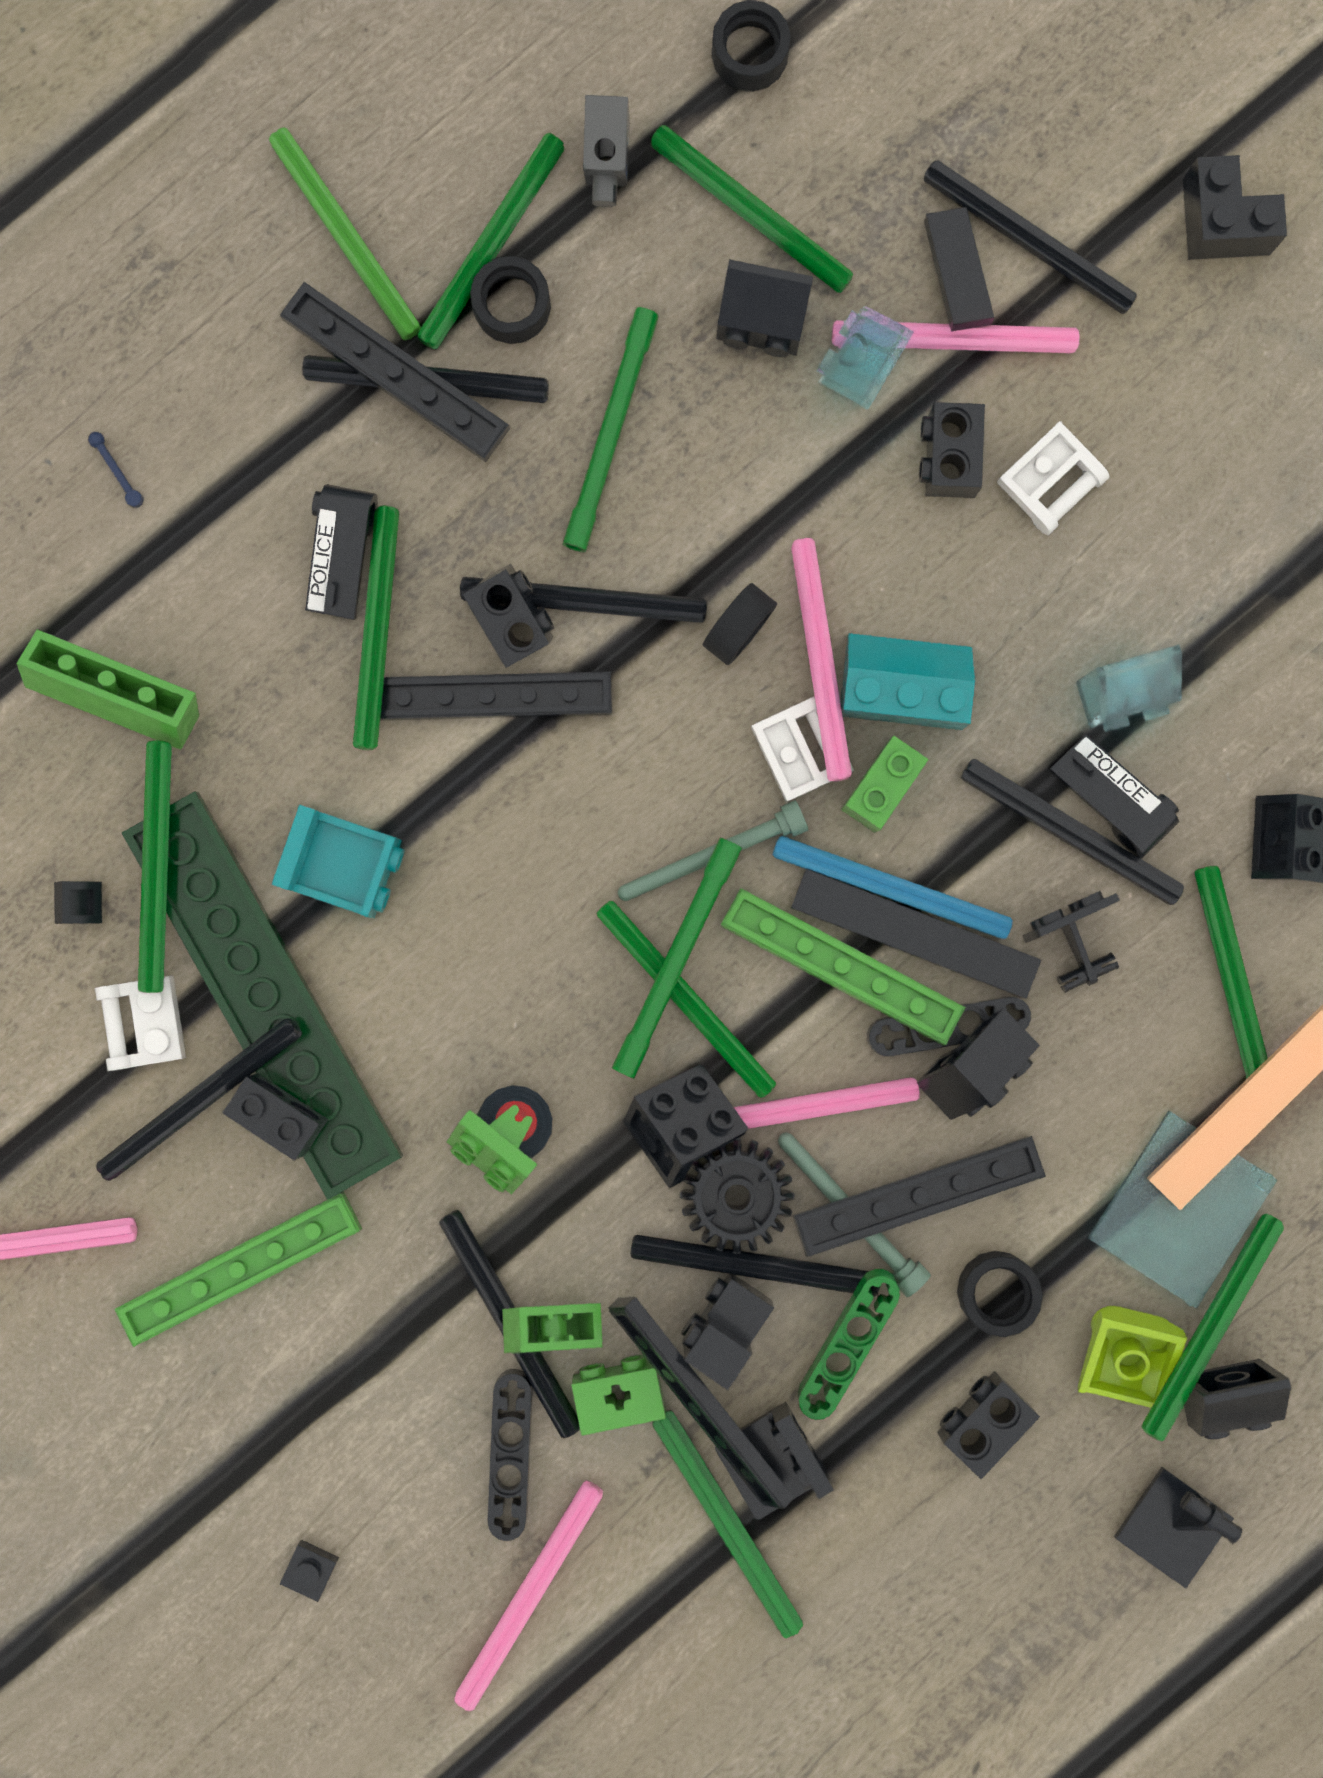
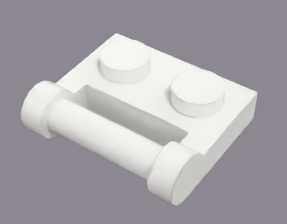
M1059 421L1005 472L997 483L1032 518L1038 530L1045 535H1050L1058 527V520L1094 486L1100 487L1109 479V473ZM1077 465L1082 470L1083 475L1046 508L1039 499L1072 467Z
M815 696L751 726L786 803L832 782L828 780L826 770L819 771L796 720L806 716L823 752ZM850 762L851 771L853 772L854 769H853V766H852V764H851V762Z
M174 976L164 977V989L160 993L139 992L138 981L95 988L97 1001L101 1000L109 1048L110 1058L106 1059L107 1071L186 1058ZM118 997H130L138 1049L137 1054L127 1055Z

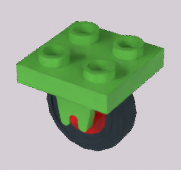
M511 1085L497 1089L484 1100L477 1115L469 1110L448 1138L447 1143L452 1146L450 1151L459 1161L468 1166L473 1163L485 1173L483 1177L491 1187L499 1192L506 1190L512 1195L537 1166V1163L531 1158L546 1146L552 1134L553 1118L548 1104L537 1092L527 1087Z

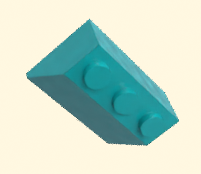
M848 633L840 699L843 717L963 730L971 724L975 688L972 647Z

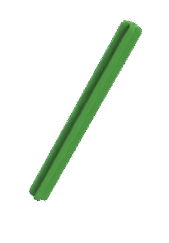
M284 127L279 128L269 137L271 146L403 340L413 338L421 329L419 322L289 130Z

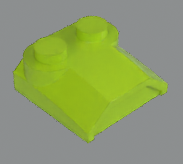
M1119 1306L1101 1308L1094 1314L1091 1320L1093 1334L1077 1387L1078 1392L1084 1394L1088 1392L1151 1408L1183 1353L1187 1341L1186 1334L1183 1329L1160 1316Z

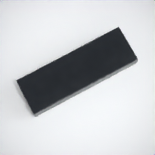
M967 207L927 213L924 224L951 332L992 325L994 314Z

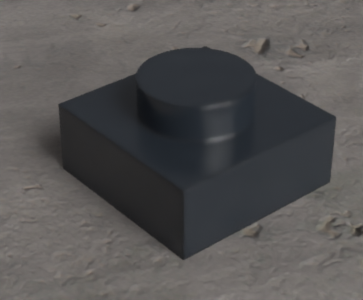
M54 882L55 924H101L102 882Z
M300 1540L280 1585L318 1602L339 1557L304 1540Z

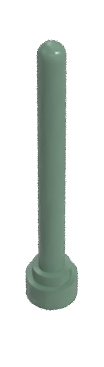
M794 800L780 806L781 811L774 814V819L726 840L741 846L742 850H745L781 833L784 837L789 834L795 837L809 831L798 803ZM716 844L620 886L618 889L619 898L623 901H629L706 867Z
M784 1132L778 1137L779 1146L830 1202L848 1197L792 1134ZM882 1233L864 1238L894 1271L892 1274L898 1283L899 1290L906 1297L916 1293L931 1277L929 1271L919 1261L914 1262L911 1258L905 1259Z

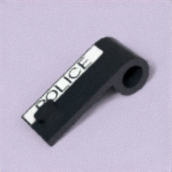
M325 484L322 491L315 492L312 501V515L317 516L306 611L356 619L366 539L373 531L375 510L378 506L377 494Z
M1084 735L1050 768V771L1112 825V832L1116 839L1129 852L1141 859L1179 823V819L1176 816L1179 809L1170 798L1164 794L1159 796L1154 794L1088 735Z

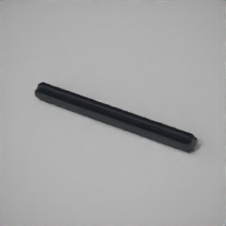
M935 160L928 167L923 178L927 184L961 207H967V211L1119 313L1125 314L1135 302L1137 294L942 162Z
M307 355L303 359L302 373L306 380L377 387L337 358ZM427 367L467 396L545 403L549 395L548 380L542 377Z
M463 577L460 583L461 599L466 601L462 594L467 588L484 578ZM530 583L533 592L529 595L537 608L543 607L547 609L702 623L706 619L707 601L702 598ZM495 585L491 588L492 599L497 604L508 605L511 603L512 595L507 587Z
M972 759L964 768L961 779L1166 904L1174 905L1182 896L1184 890L1182 883L980 761Z
M291 1018L283 1019L98 1161L96 1169L102 1178L106 1181H111L236 1087L246 1076L253 1074L300 1038L302 1031L297 1023Z
M459 1210L452 1211L441 1218L439 1225L503 1335V1309L515 1308L462 1213ZM540 1351L513 1353L560 1437L565 1439L580 1430L578 1416Z
M635 1235L633 1237L630 1251L631 1257L637 1260L854 1293L862 1277L869 1272L744 1251L735 1254L732 1249L724 1248L723 1251H719L713 1246L643 1235ZM872 1285L870 1288L872 1289L873 1297L878 1295L880 1287Z

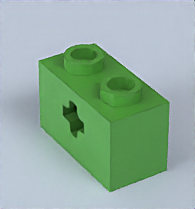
M892 736L841 810L874 833L878 832L889 819L929 759L897 737Z
M601 1303L503 1309L504 1353L602 1348Z
M644 1355L624 1358L621 1360V1365L605 1368L603 1363L586 1365L579 1369V1374L573 1375L571 1386L581 1436L666 1419V1407L659 1374L649 1361L646 1360ZM613 1385H620V1389L625 1391L624 1399H617L615 1393H611Z

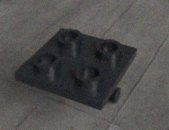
M1098 891L1068 905L1071 913L1066 916L1062 909H1059L1030 922L1033 931L1022 935L1027 943L1059 928L1062 929L1079 967L1064 975L1057 976L1059 984L1075 978V980L1060 986L1064 993L1085 983L1089 986L1098 982V977L1119 969L1117 961L1101 967V965L1116 959L1111 952L1090 962L1075 921L1119 902L1120 899L1117 893L1104 898L1101 891Z
M1161 1467L1114 1537L1186 1589L1221 1537L1223 1536L1231 1544H1234L1241 1537L1242 1528L1232 1522L1234 1518L1164 1467Z

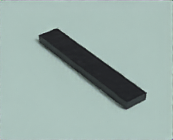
M306 282L302 283L281 312L280 317L288 325L484 462H487L510 430L509 424Z
M611 672L384 677L380 721L612 715Z
M808 869L804 871L791 905L793 910L1024 999L1028 997L1041 963L1039 958Z
M1027 1136L792 1216L805 1256L810 1257L1044 1178L1046 1175L1032 1136Z
M621 1297L608 1307L611 1315L760 1503L764 1506L785 1509L794 1499V1496L692 1367L684 1361V1357L636 1297Z

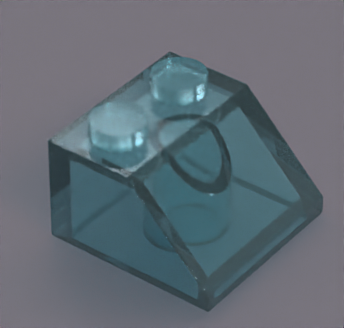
M864 306L858 314L851 310L838 332L844 336L838 349L835 352L829 348L816 371L822 374L818 381L820 385L856 407L868 410L914 331Z
M1180 645L1096 668L1076 681L1089 728L1093 729L1103 726L1106 733L1129 726L1128 718L1143 714L1145 721H1149L1170 714L1168 707L1181 701L1182 652Z

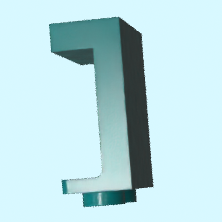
M299 804L271 885L375 919L377 911L383 913L389 900L391 889L386 888L390 873H397L401 865L404 849L399 847L402 840Z

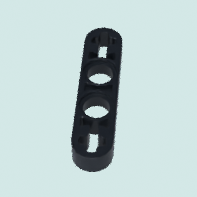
M1001 997L960 1004L966 1007L963 1012H975L980 1018V1023L984 1018L988 1017L984 1009L985 1007L991 1006L990 1014H994L1003 1008L1007 1010L1006 1005L1011 1004L1012 1009L1020 1010L1021 1017L1015 1020L1024 1029L1029 1026L1031 1021L1029 1006L1017 997ZM885 1017L874 1021L867 1031V1042L869 1047L880 1055L896 1056L959 1045L969 1035L963 1034L957 1023L947 1044L943 1046L934 1040L930 1042L922 1041L916 1031L908 1027V1034L913 1045L906 1046L907 1039L899 1038L892 1040L891 1048L886 1049L883 1043L876 1042V1035L882 1033V1026L888 1025L889 1031L893 1032L904 1031L905 1029L902 1023L891 1017Z
M509 1369L501 1373L493 1390L488 1528L494 1537L503 1541L514 1540L522 1534L528 1514L533 1387L525 1373L519 1369ZM510 1380L517 1381V1387L525 1391L519 1393L516 1400V1411L524 1409L525 1415L515 1411L500 1413V1409L507 1411L509 1407V1393L502 1391V1388H506ZM507 1422L517 1423L523 1430V1438L514 1444L506 1443L500 1437V1427ZM504 1465H513L519 1469L522 1478L515 1486H505L499 1481L497 1473ZM513 1497L511 1514L512 1517L519 1518V1520H514L512 1527L506 1528L504 1527L503 1520L496 1519V1517H501L503 1514L505 1498Z

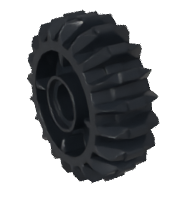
M741 1138L733 1141L734 1150L727 1151L725 1145L718 1149L719 1154L713 1156L710 1153L704 1156L707 1160L704 1165L699 1160L693 1162L691 1167L698 1172L697 1176L687 1173L683 1181L688 1185H692L693 1189L680 1191L681 1199L693 1200L692 1204L682 1208L683 1216L695 1214L698 1216L689 1224L691 1231H697L705 1226L706 1229L701 1236V1241L707 1244L714 1235H717L716 1249L719 1251L724 1250L727 1240H733L732 1248L735 1254L741 1252V1241L748 1240L750 1250L756 1251L758 1248L755 1237L759 1235L762 1236L764 1242L770 1244L773 1241L771 1234L767 1230L770 1226L776 1231L783 1232L785 1229L784 1224L776 1217L777 1215L791 1217L792 1210L782 1205L781 1201H791L795 1198L793 1191L781 1190V1187L792 1182L791 1175H776L785 1166L783 1160H775L769 1165L767 1162L773 1154V1150L770 1147H766L758 1156L756 1155L758 1142L752 1139L748 1144L747 1151L741 1150ZM737 1184L745 1186L749 1190V1196L743 1204L732 1205L726 1201L725 1194L728 1188Z

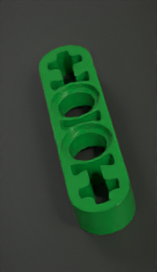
M873 1269L862 1277L800 1383L798 1389L799 1407L808 1418L822 1420L829 1417L835 1411L898 1304L900 1298L899 1286L894 1275L889 1271ZM882 1283H886L889 1294L887 1296L880 1294L874 1302L875 1312L879 1314L876 1315L868 1308L873 1300V1293L870 1287L872 1285L880 1287ZM855 1317H864L870 1321L871 1327L866 1334L855 1336L848 1332V1322ZM840 1352L849 1357L850 1363L846 1369L836 1372L827 1367L826 1361L831 1354ZM823 1376L828 1381L824 1388L826 1401L818 1400L815 1405L811 1404L809 1393L816 1395L823 1386Z

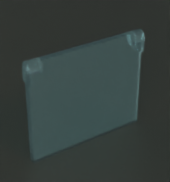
M1168 1111L1088 1239L1186 1301L1188 1306L1198 1308L1278 1180L1272 1174L1266 1173L1241 1156L1236 1155L1199 1193L1179 1210L1147 1179L1197 1129Z

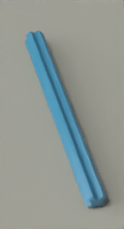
M784 836L779 837L776 841L773 856L779 860L1000 939L1007 938L1011 931L1013 923L1011 917Z

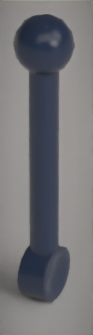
M100 432L90 433L88 436L89 444L91 447L98 449L125 491L126 503L133 508L140 507L144 502L142 494L133 490L104 445V436Z

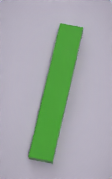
M740 888L721 923L722 928L943 1046L947 1044L966 1008Z
M343 1191L329 1200L323 1201L122 1304L114 1310L132 1346L135 1347L359 1232L362 1227Z

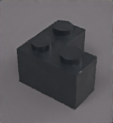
M1240 155L1197 157L1183 178L1188 260L1270 256L1287 236L1284 194L1242 196Z
M1003 1008L984 1018L959 1047L940 1056L919 1079L917 1084L950 1120L964 1114L971 1117L985 1105L988 1108H992L1005 1097L1008 1090L1004 1086L1011 1078L1014 1080L1019 1078L1031 1067L1033 1062L1029 1057L1040 1045Z
M728 1274L725 1280L719 1277L715 1280L705 1296V1299L709 1301L708 1305L700 1316L694 1313L681 1332V1335L684 1336L682 1340L684 1361L726 1390H729L753 1354L750 1344L774 1310V1305L770 1298L738 1276Z

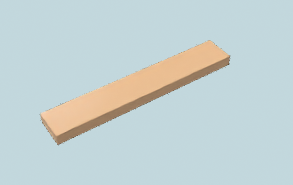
M1323 1004L1147 1177L1179 1210L1199 1193L1323 1070Z

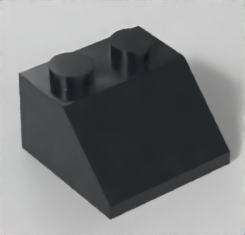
M729 259L716 339L722 340L725 345L735 349H746L748 346L762 348L765 353L774 357H787L788 354L797 356L813 276Z
M1261 1359L1206 1369L1203 1371L1184 1405L1188 1426L1206 1439L1225 1438L1230 1435L1231 1430L1246 1428L1250 1431L1268 1429L1272 1426L1271 1422L1285 1420L1291 1392L1290 1379Z

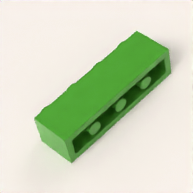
M38 629L16 663L25 688L155 740L167 741L171 746L182 750L200 716L195 692Z

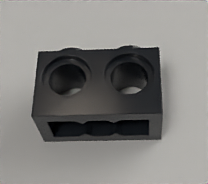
M934 402L928 416L922 417L920 438L921 442H927V457H921L919 482L926 483L925 496L975 498L981 490L985 404ZM953 423L957 425L961 431V436L950 437L946 435L942 430V424ZM945 463L957 467L960 477L956 479L945 477L941 472L940 465Z
M512 564L470 586L462 594L505 668L549 645L553 638L550 631L555 629L547 611L543 607L537 609L529 594L533 592V588L527 576L521 569L516 572ZM495 585L507 587L512 595L511 603L508 605L497 604L492 599L491 588ZM518 622L528 624L533 630V639L527 642L518 640L512 632L513 624Z
M259 1073L245 1077L222 1114L294 1161L306 1155L328 1121L327 1118Z
M995 1371L989 1377L983 1376L975 1382L969 1391L970 1398L960 1408L953 1407L942 1418L940 1422L941 1428L937 1431L944 1445L981 1480L1040 1418L1032 1406ZM996 1399H1009V1405L1005 1412L998 1415L990 1413L991 1404ZM969 1429L980 1430L979 1439L974 1444L963 1445L960 1443L965 1431Z

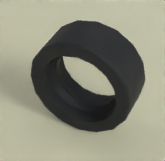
M745 0L734 3L721 13L714 26L711 57L715 71L725 83L737 90L753 92L768 88L781 77L788 62L791 34L787 21L779 10L764 1ZM744 27L760 28L769 33L774 39L775 52L772 58L763 64L755 66L743 65L732 59L728 54L726 46L730 34Z
M516 256L495 258L483 265L474 277L470 291L473 312L483 332L494 340L508 344L526 342L538 335L548 322L551 310L548 284L540 269L527 259ZM516 278L524 280L535 293L536 301L531 314L520 321L510 323L499 321L493 317L488 310L486 300L492 286L504 279Z
M750 583L721 615L702 645L723 663L730 665L742 653L771 616L777 606V602L756 585Z
M991 1251L979 1254L965 1266L959 1277L957 1289L960 1307L975 1327L988 1335L1008 1337L1020 1334L1034 1323L1041 1311L1043 1293L1039 1278L1029 1265L1011 1253ZM998 1268L1006 1269L1016 1274L1024 1288V1299L1019 1310L1013 1315L1001 1319L992 1318L983 1313L977 1306L975 1299L976 1284L981 1276L990 1270Z

